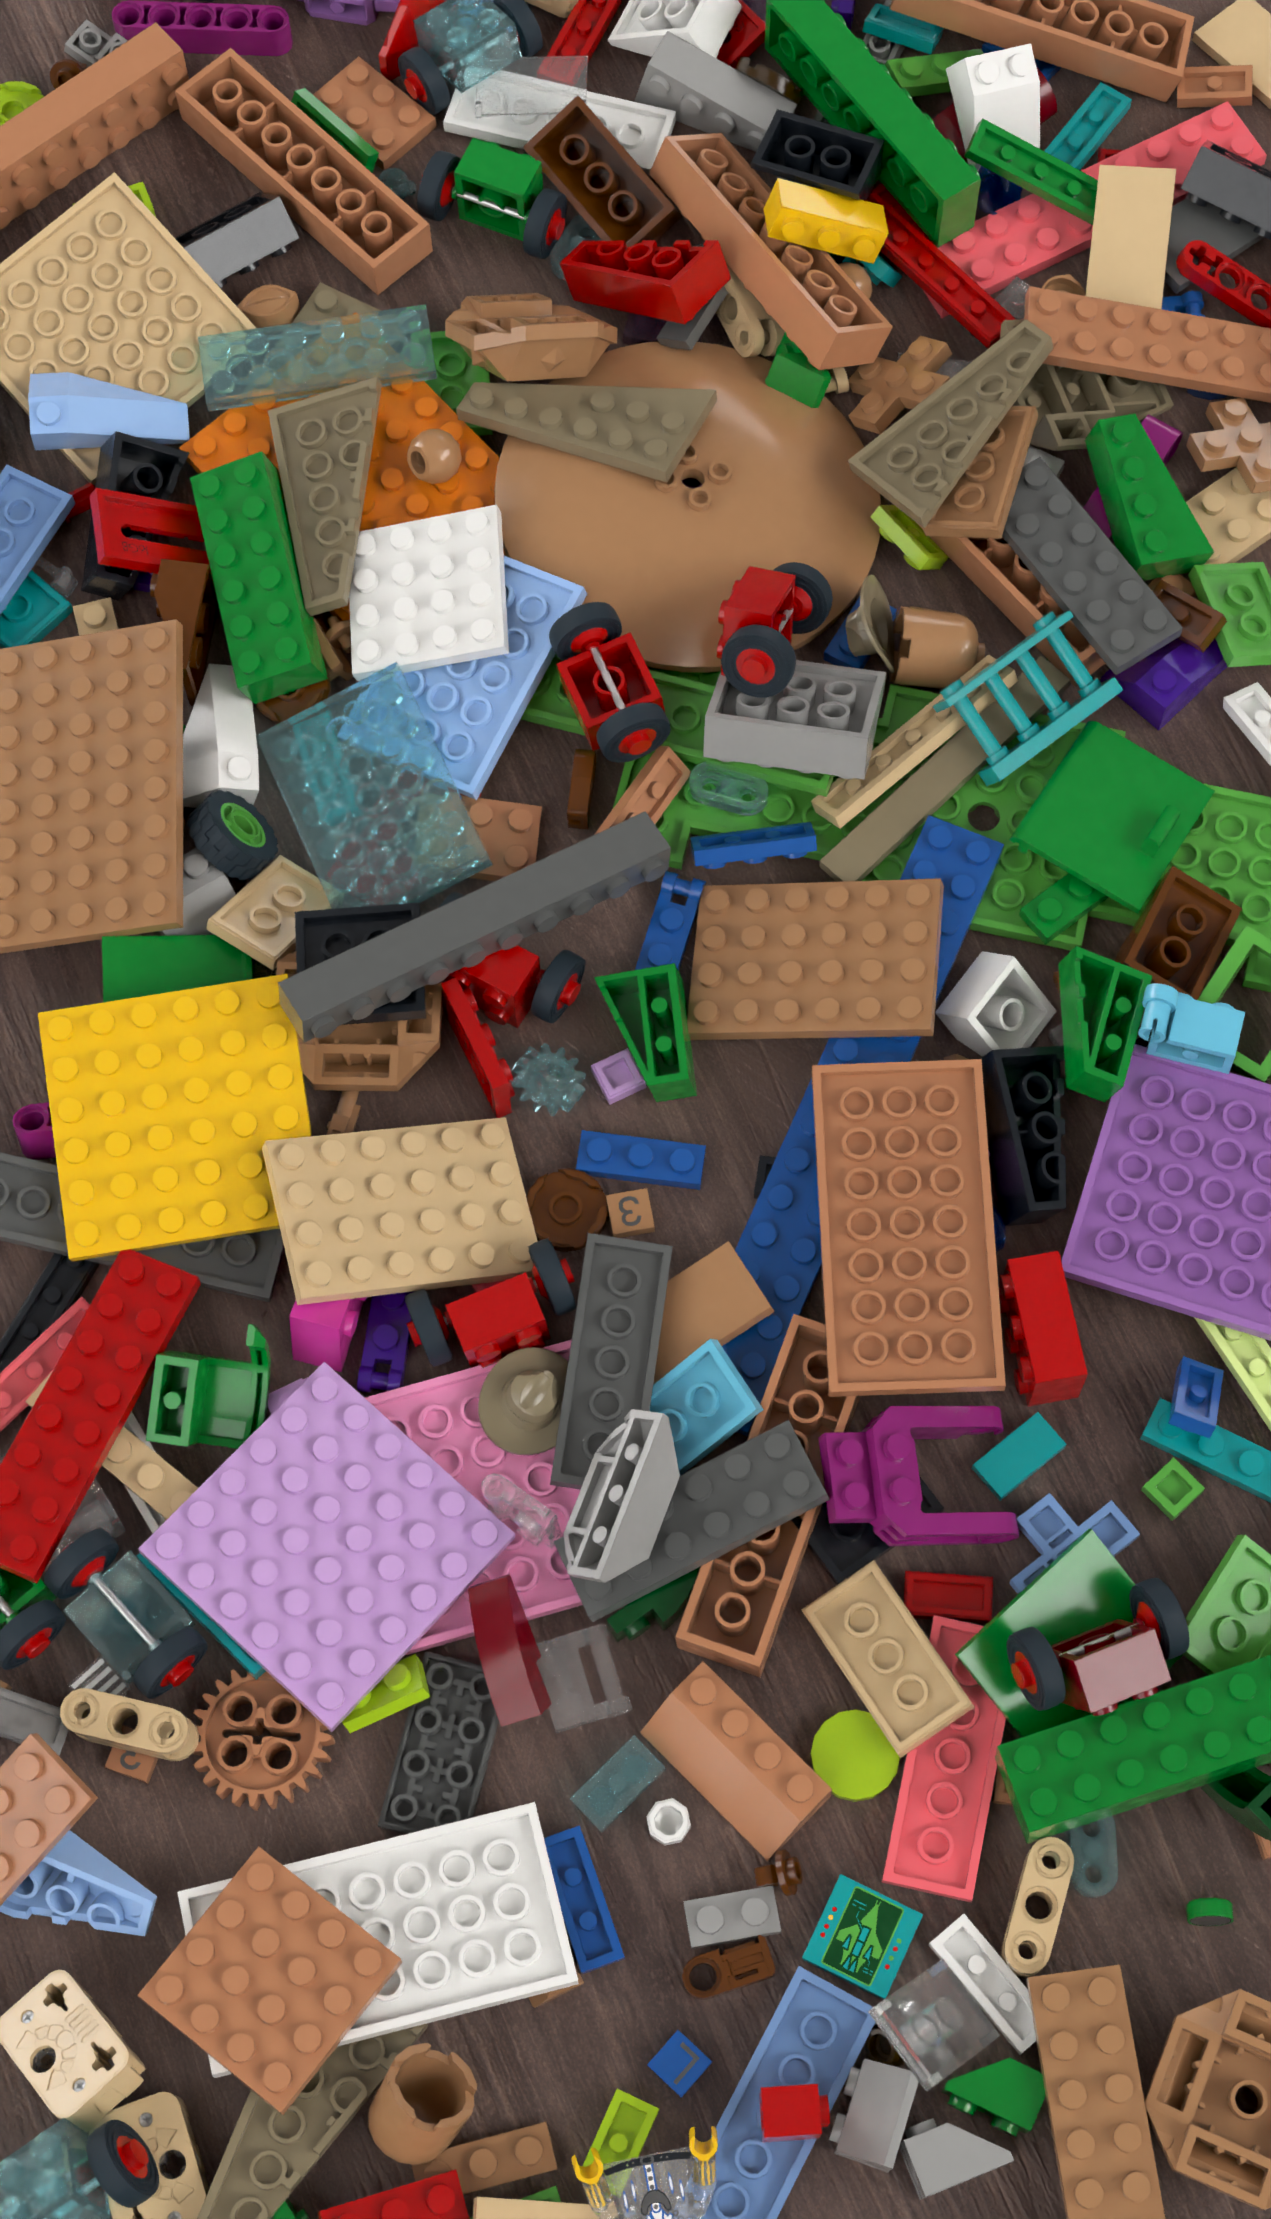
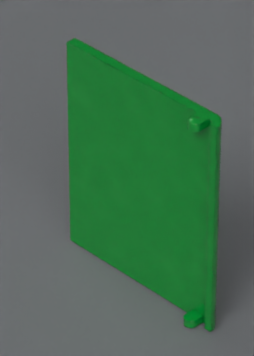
M1088 721L1009 840L1013 843H1019V852L1026 854L1028 850L1033 851L1138 914L1215 791L1101 723Z
M216 935L102 936L103 1002L253 979L252 957Z
M1088 1529L955 1655L1021 1737L1091 1715L1092 1713L1076 1710L1074 1707L1063 1703L1042 1711L1033 1708L1024 1697L1013 1677L1007 1654V1639L1014 1632L1034 1627L1044 1635L1051 1646L1116 1619L1133 1623L1134 1619L1130 1608L1129 1594L1131 1588L1136 1584L1092 1529ZM1183 1655L1165 1660L1167 1668L1169 1669ZM1129 1697L1125 1700L1117 1702V1704L1121 1705L1136 1699H1132V1697Z

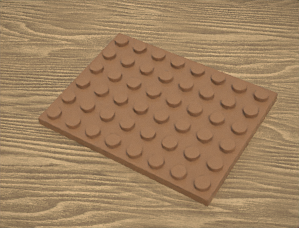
M177 619L0 649V954L100 940L102 936H128L183 928V625Z

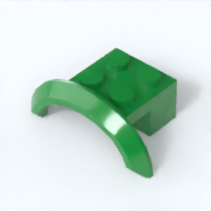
M248 1324L246 1346L250 1349L251 1362L172 1350L156 1354L146 1441L185 1447L201 1443L238 1449L265 1422L270 1387V1352L267 1340L256 1325Z

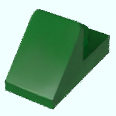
M785 332L780 345L776 349L765 384L811 408H819L832 377L827 369L818 370L810 364L807 356L787 337Z

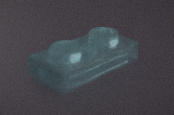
M633 1735L570 1797V1801L602 1833L666 1770V1767Z

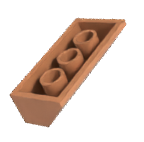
M704 1661L671 1692L640 1732L767 1862L831 1796L832 1788Z

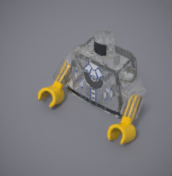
M711 2126V2139L706 2142H700L695 2138V2127H692L689 2131L688 2147L602 2164L596 2148H591L594 2161L586 2167L580 2166L576 2156L573 2155L571 2160L575 2175L578 2180L582 2181L592 2211L599 2219H701L706 2215L717 2184L715 2155L718 2148L717 2129Z

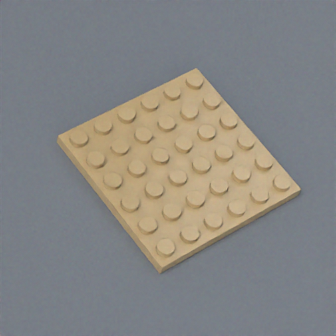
M115 172L0 263V384L28 416L30 374L70 372L183 402L189 408L266 344V338ZM101 447L59 449L89 483L96 484Z

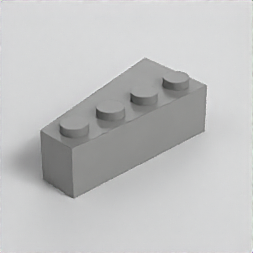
M669 31L666 32L649 61L634 101L676 111V121L708 134L722 133L729 142L755 152L777 109L793 114L797 106L796 103Z

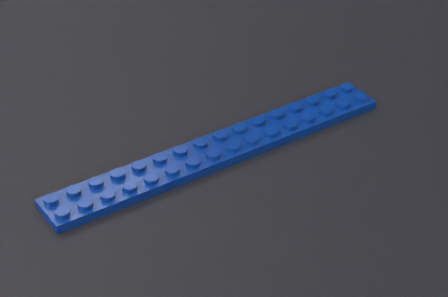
M928 815L900 880L941 879L944 885L936 992L937 1003L1001 857L1004 844ZM922 1036L829 1038L817 1065L911 1062ZM812 1078L735 1249L775 1311L722 1346L760 1404L793 1314L801 1315L822 1267ZM756 1416L737 1432L748 1436Z

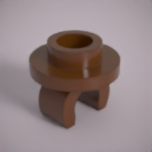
M70 59L57 61L50 71V81L55 89L85 70L87 64L82 63L79 65Z
M786 1849L776 1852L775 1864L754 1868L757 1887L780 1886L786 1896H792L797 1892V1885L802 1884L803 1877L799 1860L795 1856L791 1857Z

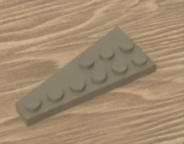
M378 376L268 410L305 609L310 616L347 606L349 602L382 383Z
M474 382L456 410L458 420L667 483L716 404L717 392L714 389Z
M428 2023L336 2047L284 2115H281L255 2092L250 2090L197 2219H271L381 2085L396 2055L408 2046H412L427 2029Z

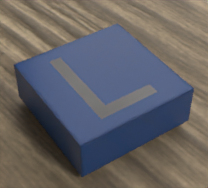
M677 2030L647 2066L682 2098L712 2064V2061L685 2035Z

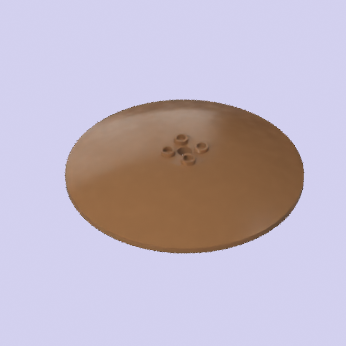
M659 341L620 347L604 352L586 377L554 379L549 383L550 385L716 390V404L667 483L508 435L498 461L494 489L495 505L501 511L503 548L507 557L583 586L588 594L582 605L591 602L610 604L621 621L622 632L620 636L631 632L648 667L678 672L704 673L721 671V659L717 658L718 642L721 635H723V624L718 622L720 606L723 600L730 598L734 582L741 580L749 566L774 570L782 564L798 562L815 568L828 581L833 596L831 610L826 620L817 629L805 634L792 633L791 645L794 650L803 647L835 623L857 597L863 581L869 575L880 538V527L874 522L871 515L881 505L879 492L851 471L848 460L863 449L864 446L843 414L825 396L819 408H811L765 384V379L773 362L759 356L742 357L734 348L703 342H696L692 350L670 348L661 345ZM686 478H695L701 482L702 486L689 488L682 481Z

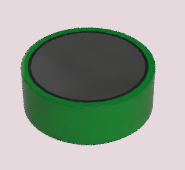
M1199 1898L1191 1900L1186 1904L1187 1922L1196 1926H1221L1234 1921L1233 1904L1227 1899Z

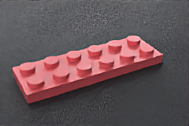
M934 1615L929 1641L975 1708L906 1754L882 1883L971 1903L997 1769V1762L995 1760L997 1746L1001 1745L1006 1717L955 1655L984 1626Z

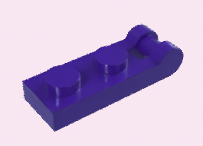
M415 1291L372 1296L362 1361L357 1379V1391L371 1393L372 1389L390 1391L403 1387L411 1337L406 1323L412 1321L405 1303V1296ZM376 1363L391 1365L389 1373L375 1372Z

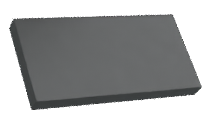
M1185 198L1172 207L1165 282L1176 294L1193 284V282L1179 272L1176 265L1178 254L1193 240L1204 241L1232 259L1265 237L1255 233L1253 230L1256 225L1244 219L1241 220L1240 224H1237L1222 217L1219 214L1222 208L1209 202L1206 207H1202ZM1193 255L1192 262L1195 265H1199V258ZM1211 266L1212 268L1207 273H1210L1216 268L1214 266Z
M425 1651L422 1663L430 1697L409 1708L377 1825L379 1828L401 1834H409L474 1817L499 1724L482 1665Z

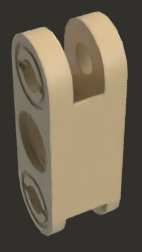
M727 266L731 279L724 287L728 294L719 306L716 314L732 345L742 357H755L759 354L775 356L776 349L780 345L785 331L773 317L766 313L762 304L744 287L743 282Z
M79 1688L70 1692L61 1704L60 1717L62 1723L68 1730L89 1742L169 1761H181L188 1758L194 1753L198 1745L199 1733L197 1727L180 1711L170 1707L89 1688ZM137 1715L138 1724L131 1733L122 1734L123 1722L128 1717Z
M1046 1837L1038 1840L1029 1850L1024 1860L1001 1946V1958L1015 1975L1020 1978L1032 1977L1046 1966L1053 1948L1074 1867V1856L1071 1848L1059 1838ZM1050 1857L1053 1859L1056 1868L1048 1869L1045 1867L1042 1858ZM1039 1896L1047 1902L1049 1914L1046 1918L1035 1919L1029 1915L1025 1907L1028 1897ZM1022 1945L1029 1947L1032 1952V1959L1021 1957L1018 1947Z

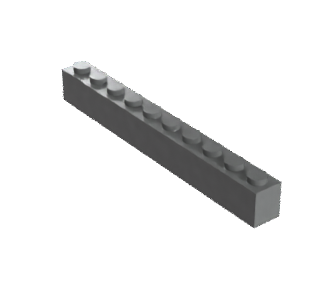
M642 812L278 982L280 1005L304 1043L315 1037H326L338 1026L353 1019H364L374 1009L389 1002L402 1001L418 988L427 984H438L456 970L463 967L476 966L486 956L501 949L509 950L518 945L522 939L534 933L547 932L554 928L558 922L572 915H583L590 911L594 905L608 898H619L627 893L631 887L644 881L652 882L657 880L669 868L671 847L647 812Z

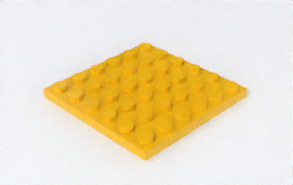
M288 974L38 1013L68 1256L71 1261L116 1255L120 1251L129 1249L141 1251L280 1228L262 1147L265 1141L312 1136L298 1034L281 1007L279 1000L278 982L289 978Z

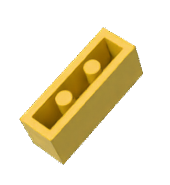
M777 178L764 207L768 237L874 264L889 234L883 205L857 200Z

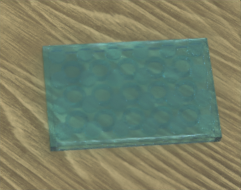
M397 662L256 735L332 909L420 903L493 865L406 677Z

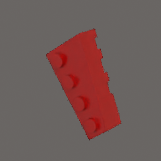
M625 240L582 241L559 263L574 301L680 324H686L692 320L696 313L731 279L718 240H706L703 244L704 247H692L690 240H676L673 244L674 247H658L656 240H643L641 243L634 244L631 247H627Z

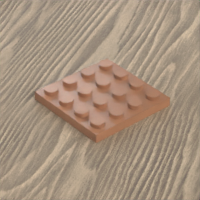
M258 1846L140 1991L138 1997L281 2115H284L399 1968L402 1960Z

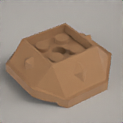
M539 293L467 296L461 302V308L453 311L445 320V336L460 344L472 359V365L479 366L507 382L586 377L610 344H617V327L570 306L552 304L551 298Z
M296 951L287 954L277 961L276 975L288 974L291 977L297 974ZM444 980L435 985H425L426 1019L340 1025L330 1035L323 1038L315 1037L305 1043L298 1034L304 1079L314 1090L399 1091L440 1048L443 1002L441 983Z
M1238 1989L1174 2017L1144 2101L1148 2121L1172 2171L1263 2211L1271 2208V2002ZM1240 2087L1252 2090L1257 2097V2108L1252 2114L1242 2112L1236 2105L1235 2095Z

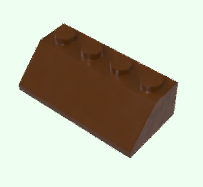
M579 95L523 146V149L530 156L542 162V171L559 191L566 196V199L602 241L625 240L627 247H631L634 244L641 243L643 240H657L682 217L679 211Z

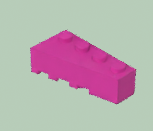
M367 1297L297 1305L295 1300L289 1316L293 1360L320 1366L325 1362L333 1370L342 1372L362 1305Z

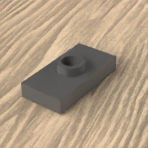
M723 286L696 313L695 317L686 324L667 321L657 336L659 343L670 348L692 350L728 294L726 288Z

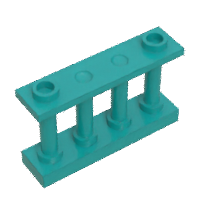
M1070 610L1058 616H1055L1053 611L1040 618L1033 624L1036 630L1034 633L964 684L959 678L940 691L943 699L932 706L936 713L954 705L988 755L985 760L989 765L978 772L986 786L1007 777L1123 691L1115 677L1104 682H1100L1098 678L1093 679L1059 629L1060 626L1074 617ZM1045 637L1080 688L1077 692L1081 697L1071 705L1067 700L1062 701L1028 651ZM1014 660L1049 709L1047 715L1050 720L1041 727L1037 723H1031L997 673ZM982 683L986 684L1019 733L1016 736L1019 743L1009 750L1006 745L1001 747L967 697L968 693Z

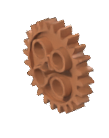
M233 1669L231 1670L232 1683L227 1686L218 1679L215 1681L216 1687L220 1692L216 1697L207 1693L202 1695L209 1704L208 1709H197L193 1712L202 1721V1725L196 1726L201 1741L198 1742L192 1754L203 1756L194 1764V1767L198 1772L209 1771L204 1777L203 1782L209 1788L219 1783L216 1794L222 1800L233 1791L232 1803L236 1807H240L246 1797H248L249 1805L254 1811H258L262 1799H266L268 1805L272 1809H276L278 1796L283 1795L290 1803H293L294 1788L299 1787L302 1791L308 1793L310 1789L305 1779L308 1776L317 1779L323 1777L316 1768L317 1762H331L330 1756L322 1748L323 1746L334 1745L335 1739L333 1736L324 1733L328 1728L267 1671L255 1680L248 1672L247 1677L242 1678ZM242 1704H252L253 1711L248 1719L242 1722L234 1721L233 1715ZM287 1706L297 1707L296 1716L288 1724L277 1723V1716L281 1709ZM263 1728H267L272 1736L263 1737L261 1744H258L252 1736L262 1735ZM226 1731H236L241 1734H249L242 1736H229L228 1738L224 1737V1733ZM297 1734L301 1735V1739L299 1741H288L287 1739L276 1738L283 1736H295ZM237 1748L247 1749L248 1754L242 1764L234 1767L228 1766V1758L232 1751ZM282 1750L291 1751V1761L287 1766L282 1769L272 1768V1760L276 1753Z

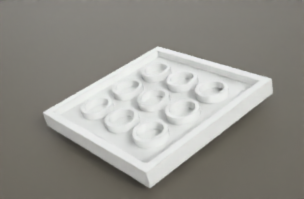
M497 505L359 532L349 595L352 675L357 681L509 653L502 517Z

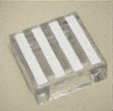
M102 1655L68 1684L72 1691L79 1688H89L123 1697L132 1690Z

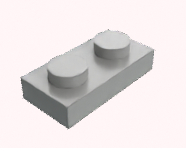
M773 1885L683 1901L691 1949L757 1938L758 1935L769 1936L781 1933Z

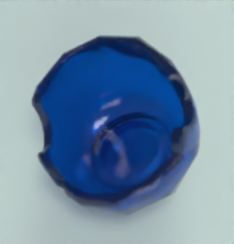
M983 166L979 168L978 173L981 183L977 206L987 215H996L997 212L995 211L1021 199V193L1024 188Z

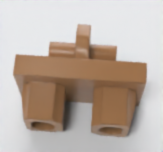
M313 616L325 669L329 673L330 681L338 676H341L346 681L354 677L352 675V666L341 649L343 647L346 653H351L350 620L340 622L337 616H332L327 621L330 626L329 629L324 620L321 618L315 619Z

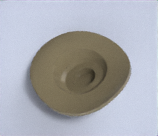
M871 574L866 576L863 581L860 593V606L857 610L850 613L846 619L845 627L850 652L855 657L862 655L871 656L878 653L892 674L895 672L892 614L888 599L880 582Z
M532 1347L516 1350L506 1355L492 1368L482 1385L478 1402V1414L485 1434L496 1446L512 1454L527 1456L546 1452L556 1446L568 1361L553 1351Z

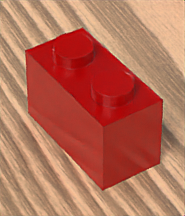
M818 2084L760 2088L759 2101L763 2143L819 2139L822 2135V2127H828V2124H830L828 2094L819 2095Z

